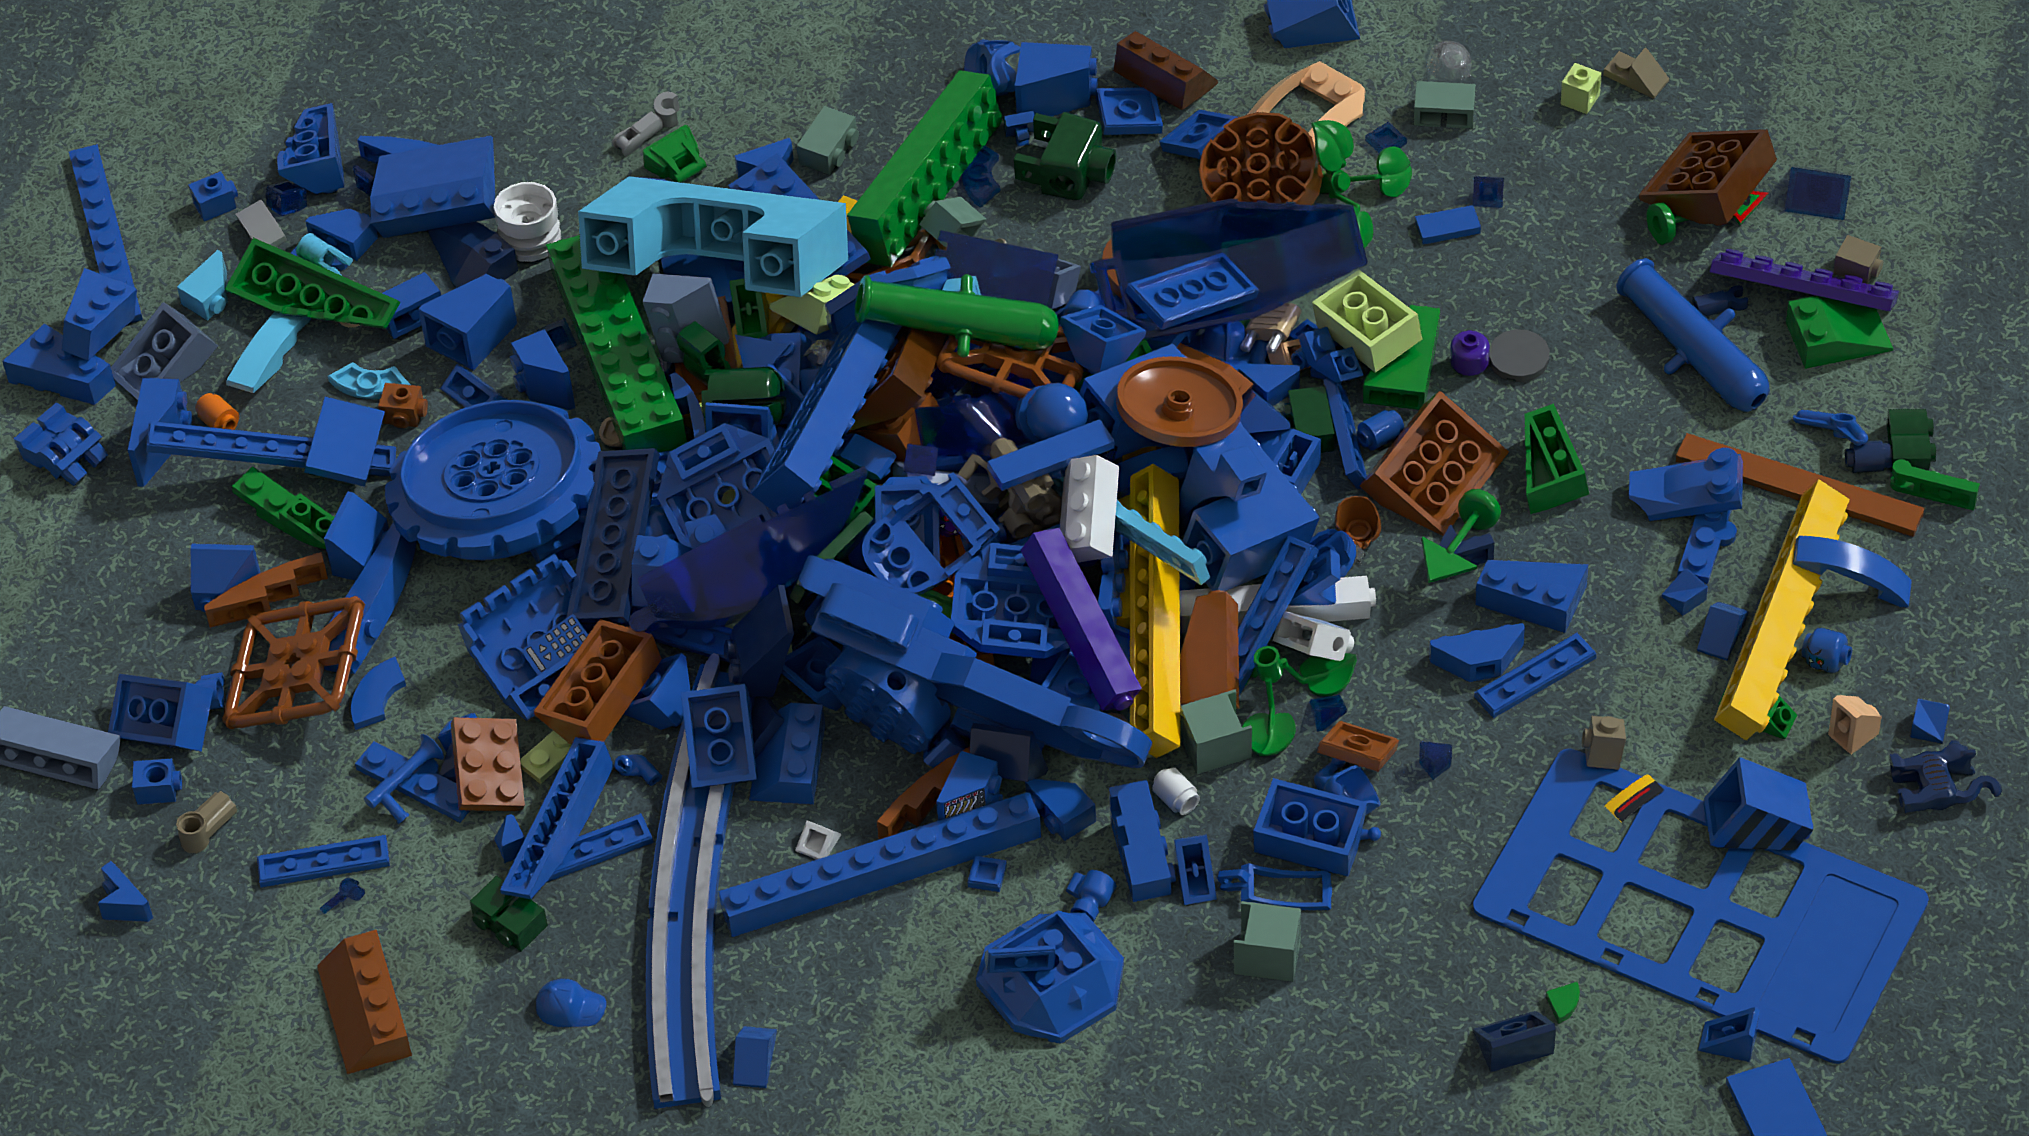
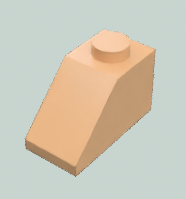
M1837 695L1833 698L1828 735L1852 755L1879 734L1882 716H1880L1875 707L1866 704L1859 697Z

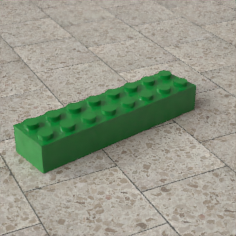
M959 70L847 214L852 235L868 251L871 258L866 263L888 267L893 266L922 226L919 224L925 217L923 212L931 202L943 200L946 197L947 193L959 180L969 164L973 162L982 147L986 145L991 135L1000 126L1002 114L999 111L996 91L993 88L989 74Z

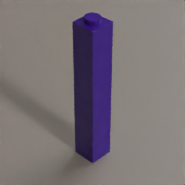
M1060 528L1034 532L1022 547L1021 552L1101 710L1105 711L1116 708L1117 711L1128 708L1133 704V699L1142 688Z

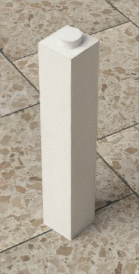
M1367 576L1340 578L1341 580L1335 583V604L1288 605L1286 611L1326 622L1370 618L1371 607H1376L1375 588H1369ZM1262 584L1236 586L1227 590L1230 596L1238 603V627ZM1210 588L1180 591L1181 634L1187 633L1196 597L1208 595L1212 591Z

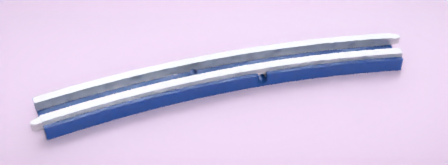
M713 653L705 664L700 665L692 691L734 685V683L729 682L728 673L719 672L720 659L718 654ZM749 696L752 713L755 697ZM684 717L664 794L649 899L650 919H648L646 946V1019L654 1109L703 1102L705 1106L710 1107L713 1100L721 1099L714 1019V940L721 860L735 783L692 788Z

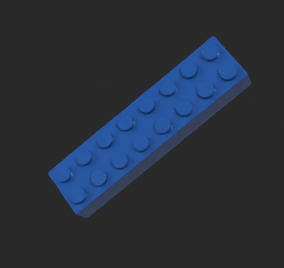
M855 318L838 334L751 492L755 498L781 517L789 509L796 510L803 502L805 495L812 496L821 486L822 481L819 478L831 467L833 460L830 459L831 456L843 445L844 439L841 438L842 435L846 434L855 423V419L852 417L865 404L866 399L863 396L876 384L877 379L874 376L884 368L888 361L885 358L886 354H889L898 343L896 335L901 326L866 319L862 323H858Z

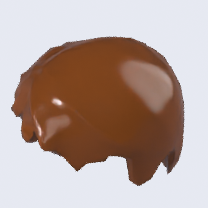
M1351 496L1338 504L1334 517L1335 529L1346 532L1354 541L1356 549H1366L1371 542L1378 538L1381 532V520L1376 507L1367 497Z

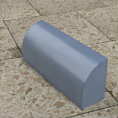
M6 706L0 710V765L94 789H99L106 781L118 756L120 735Z

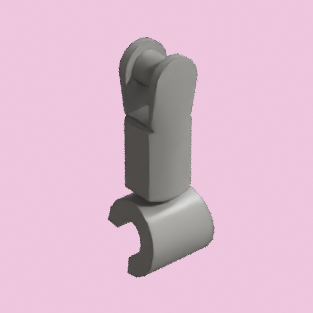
M663 92L659 94L654 100L655 114L652 111L631 127L615 135L612 145L615 148L619 147L622 149V154L627 157L663 127L678 125L676 112L680 108L678 97L675 93Z

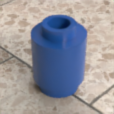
M1383 410L1358 424V441L1363 447L1376 450L1395 440L1404 430L1403 420L1395 410Z

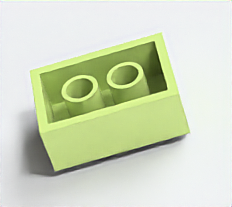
M1359 269L1312 302L1317 327L1319 329L1328 327L1334 341L1345 349L1353 347L1357 359L1375 373L1422 340L1418 314Z

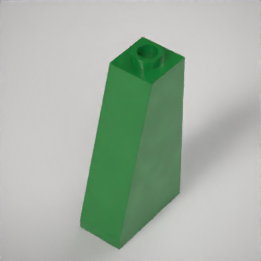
M1409 306L1410 309L1418 314L1422 340L1376 373L1371 369L1364 380L1363 403L1419 410L1423 406L1427 398L1439 334L1440 308Z

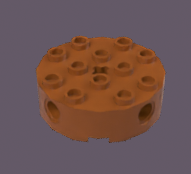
M1255 112L1234 118L1223 126L1224 130L1217 134L1213 140L1210 139L1203 149L1199 173L1209 205L1224 223L1244 232L1266 233L1283 229L1305 215L1319 196L1323 172L1316 156L1313 139L1304 128L1292 122L1291 118L1280 113Z

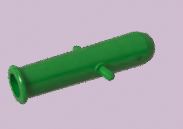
M969 274L961 277L959 292L872 281L869 275H865L860 281L856 295L855 318L858 323H862L866 319L955 336L958 340L957 353L962 358L969 355L970 340L1029 351L1045 350L1053 345L1059 329L1057 314L1046 305L975 295L972 291L973 278Z

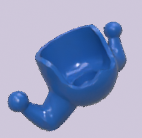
M1332 757V761L1314 776V783L1318 790L1367 802L1366 815L1381 805L1380 800L1363 769L1358 765H1354L1335 773L1337 768L1345 765L1346 761ZM1372 827L1369 830L1362 829L1360 840L1370 839L1377 841L1381 837V831L1378 827Z

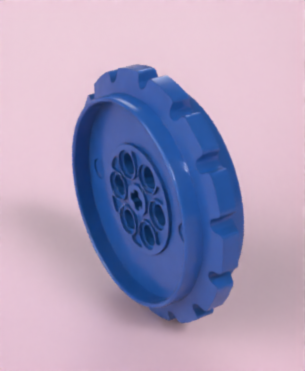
M497 400L475 404L439 419L417 436L407 451L399 454L389 471L392 481L385 485L386 504L398 532L409 542L418 540L420 548L424 551L444 557L451 556L466 560H493L515 556L535 549L552 540L579 519V513L582 508H588L589 498L595 483L593 477L598 452L601 451L600 444L596 442L593 430L582 419H569L566 410L555 406L524 400Z

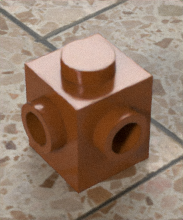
M385 383L378 405L379 410L385 411L382 424L394 425L397 428L418 427L420 417L426 416L428 408L427 399H423L421 386Z

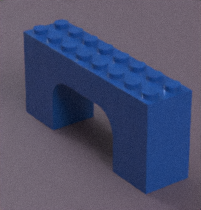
M1174 344L1084 378L1079 394L1086 402L1088 418L1085 425L1100 419L1115 441L1114 449L1101 453L1100 456L1102 458L1112 461L1144 447H1172V445L1148 439L1129 427L1118 412L1116 394L1121 377L1135 364L1157 357L1187 358ZM1241 421L1236 429L1222 440L1228 449H1237L1248 445L1267 471L1261 493L1237 501H1233L1231 497L1222 496L1219 500L1194 510L1182 541L1185 546L1192 550L1196 548L1205 556L1207 560L1205 565L1210 575V578L1205 583L1212 591H1227L1267 574L1288 535L1310 544L1320 519L1315 509L1306 502L1295 485L1290 483L1280 471L1278 465L1269 458L1260 444L1247 432ZM1186 447L1189 460L1191 461L1195 447Z

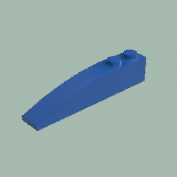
M394 522L346 595L348 598L358 596L365 604L356 644L358 654L356 660L352 662L351 674L356 673L384 629L401 595L413 561L417 541H407L395 528ZM342 611L335 612L330 622ZM347 627L331 641L329 651L339 650V647L343 645ZM338 664L325 666L324 669L337 672Z
M575 737L500 889L501 894L532 899L563 861L587 822L614 767L605 742Z

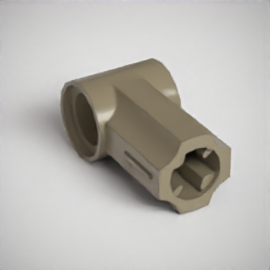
M222 791L219 793L215 792L196 811L186 812L178 818L176 826L181 847L184 851L198 853L206 849L209 844V838L237 812L236 805L228 795Z

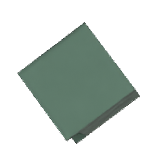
M1236 689L1180 706V737L1196 774L1252 758V726L1242 728L1236 715Z
M1241 901V940L1244 941L1234 940V974L1294 982L1301 943V909Z

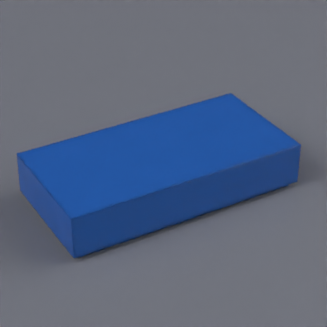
M1473 205L1415 216V224L1422 244L1481 233V225Z

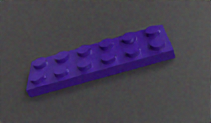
M1726 249L1725 253L1720 252L1712 260L1710 272L1885 311L1892 310L1897 303L1899 291L1893 290V285L1889 283L1875 282L1874 285L1862 283L1863 278L1845 275L1844 279L1834 277L1833 272L1816 268L1815 272L1803 270V265L1793 262H1785V266L1774 264L1773 259L1766 256L1757 255L1755 259L1743 257V252L1733 249Z

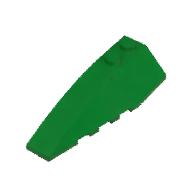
M254 237L225 288L227 292L275 313L384 329L387 328L400 304L398 300Z

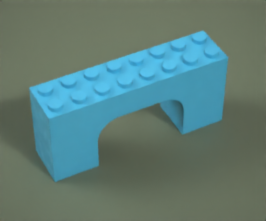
M629 176L578 211L582 269L636 276L655 261L664 257L681 254L709 256L744 261L745 290L802 297L817 282L824 280L848 261L846 203Z

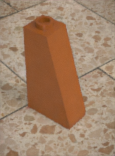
M1215 590L1209 592L1208 595L1196 597L1180 654V706L1236 689V709H1239L1238 603L1227 591Z

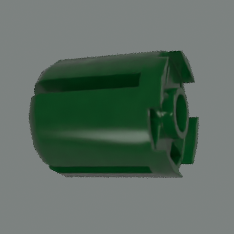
M771 367L707 369L704 375H710L708 390L701 392L704 418H706L705 405L708 402L769 407L774 420L773 425H778L782 420L786 410V397L777 395L786 389L784 380L777 370Z

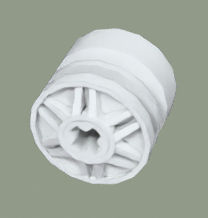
M521 182L510 185L496 197L494 213L498 225L497 232L499 236L515 249L516 260L533 262L548 257L546 244L561 240L557 201L553 191L539 183Z

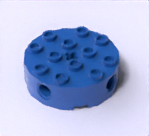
M844 646L841 654L825 669L826 681L824 684L846 707L844 710L845 714L854 722L859 723L861 721L871 728V735L883 743L890 739L909 753L916 754L928 749L935 735L950 721L951 710L947 702L937 699L934 695L938 689L932 682L848 646Z

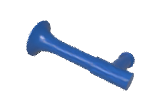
M425 734L420 735L421 746L418 751L390 777L384 779L364 797L365 803L372 809L381 802L397 820L398 824L408 817L409 814L402 809L390 794L426 761L434 758L444 760L441 748L432 738Z

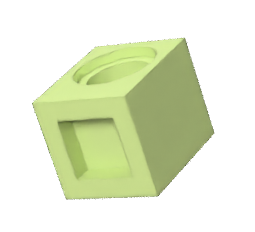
M1574 63L1562 81L1561 105L1588 114L1600 96L1601 72Z

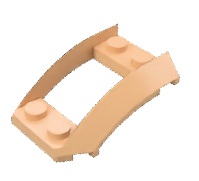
M1319 61L1292 73L1278 82L1262 96L1248 113H1269L1284 96L1300 85L1335 105L1318 121H1336L1346 127L1355 119H1360L1363 116L1365 89L1360 83ZM1311 128V130L1308 133L1312 137L1315 145V135L1313 128Z

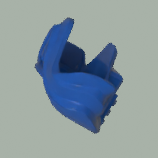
M982 39L968 48L965 55L964 71L989 74L993 88L996 91V96L1008 95L1009 92L1015 91L1016 72L1005 61V58L1019 53L1021 47L1011 41H988Z

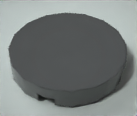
M1514 329L1503 332L1494 338L1490 345L1489 363L1492 370L1501 378L1506 380L1508 378L1515 379V382H1526L1536 379L1545 372L1549 364L1550 349L1546 341L1538 334L1529 330Z

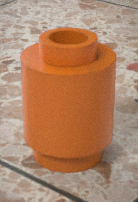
M207 393L197 401L195 409L198 418L208 427L235 430L239 421V413L222 397Z

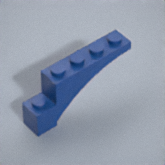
M1223 440L1194 448L1179 495V536L1185 535L1194 510L1213 503L1222 496L1231 497L1233 501H1237L1261 493L1267 471L1248 445L1237 449H1228Z

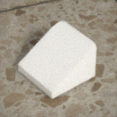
M806 821L795 851L817 860L827 857L840 838L841 833Z

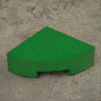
M1578 982L1546 991V999L1558 1024L1569 1019L1577 1008L1580 996Z

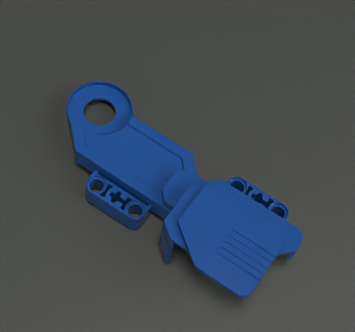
M816 556L807 557L797 584L802 585L804 589L825 597L811 631L932 682L938 689L934 694L937 699L958 707L950 729L959 735L970 739L973 723L1033 731L1041 751L1044 744L1078 758L1110 762L1130 768H1141L1144 766L1152 746V741L1146 734L1129 723L1109 714L1087 707L1069 705L1071 698L975 658L977 653L971 648L949 639L955 622L942 613L943 608L939 604L833 559L824 560Z

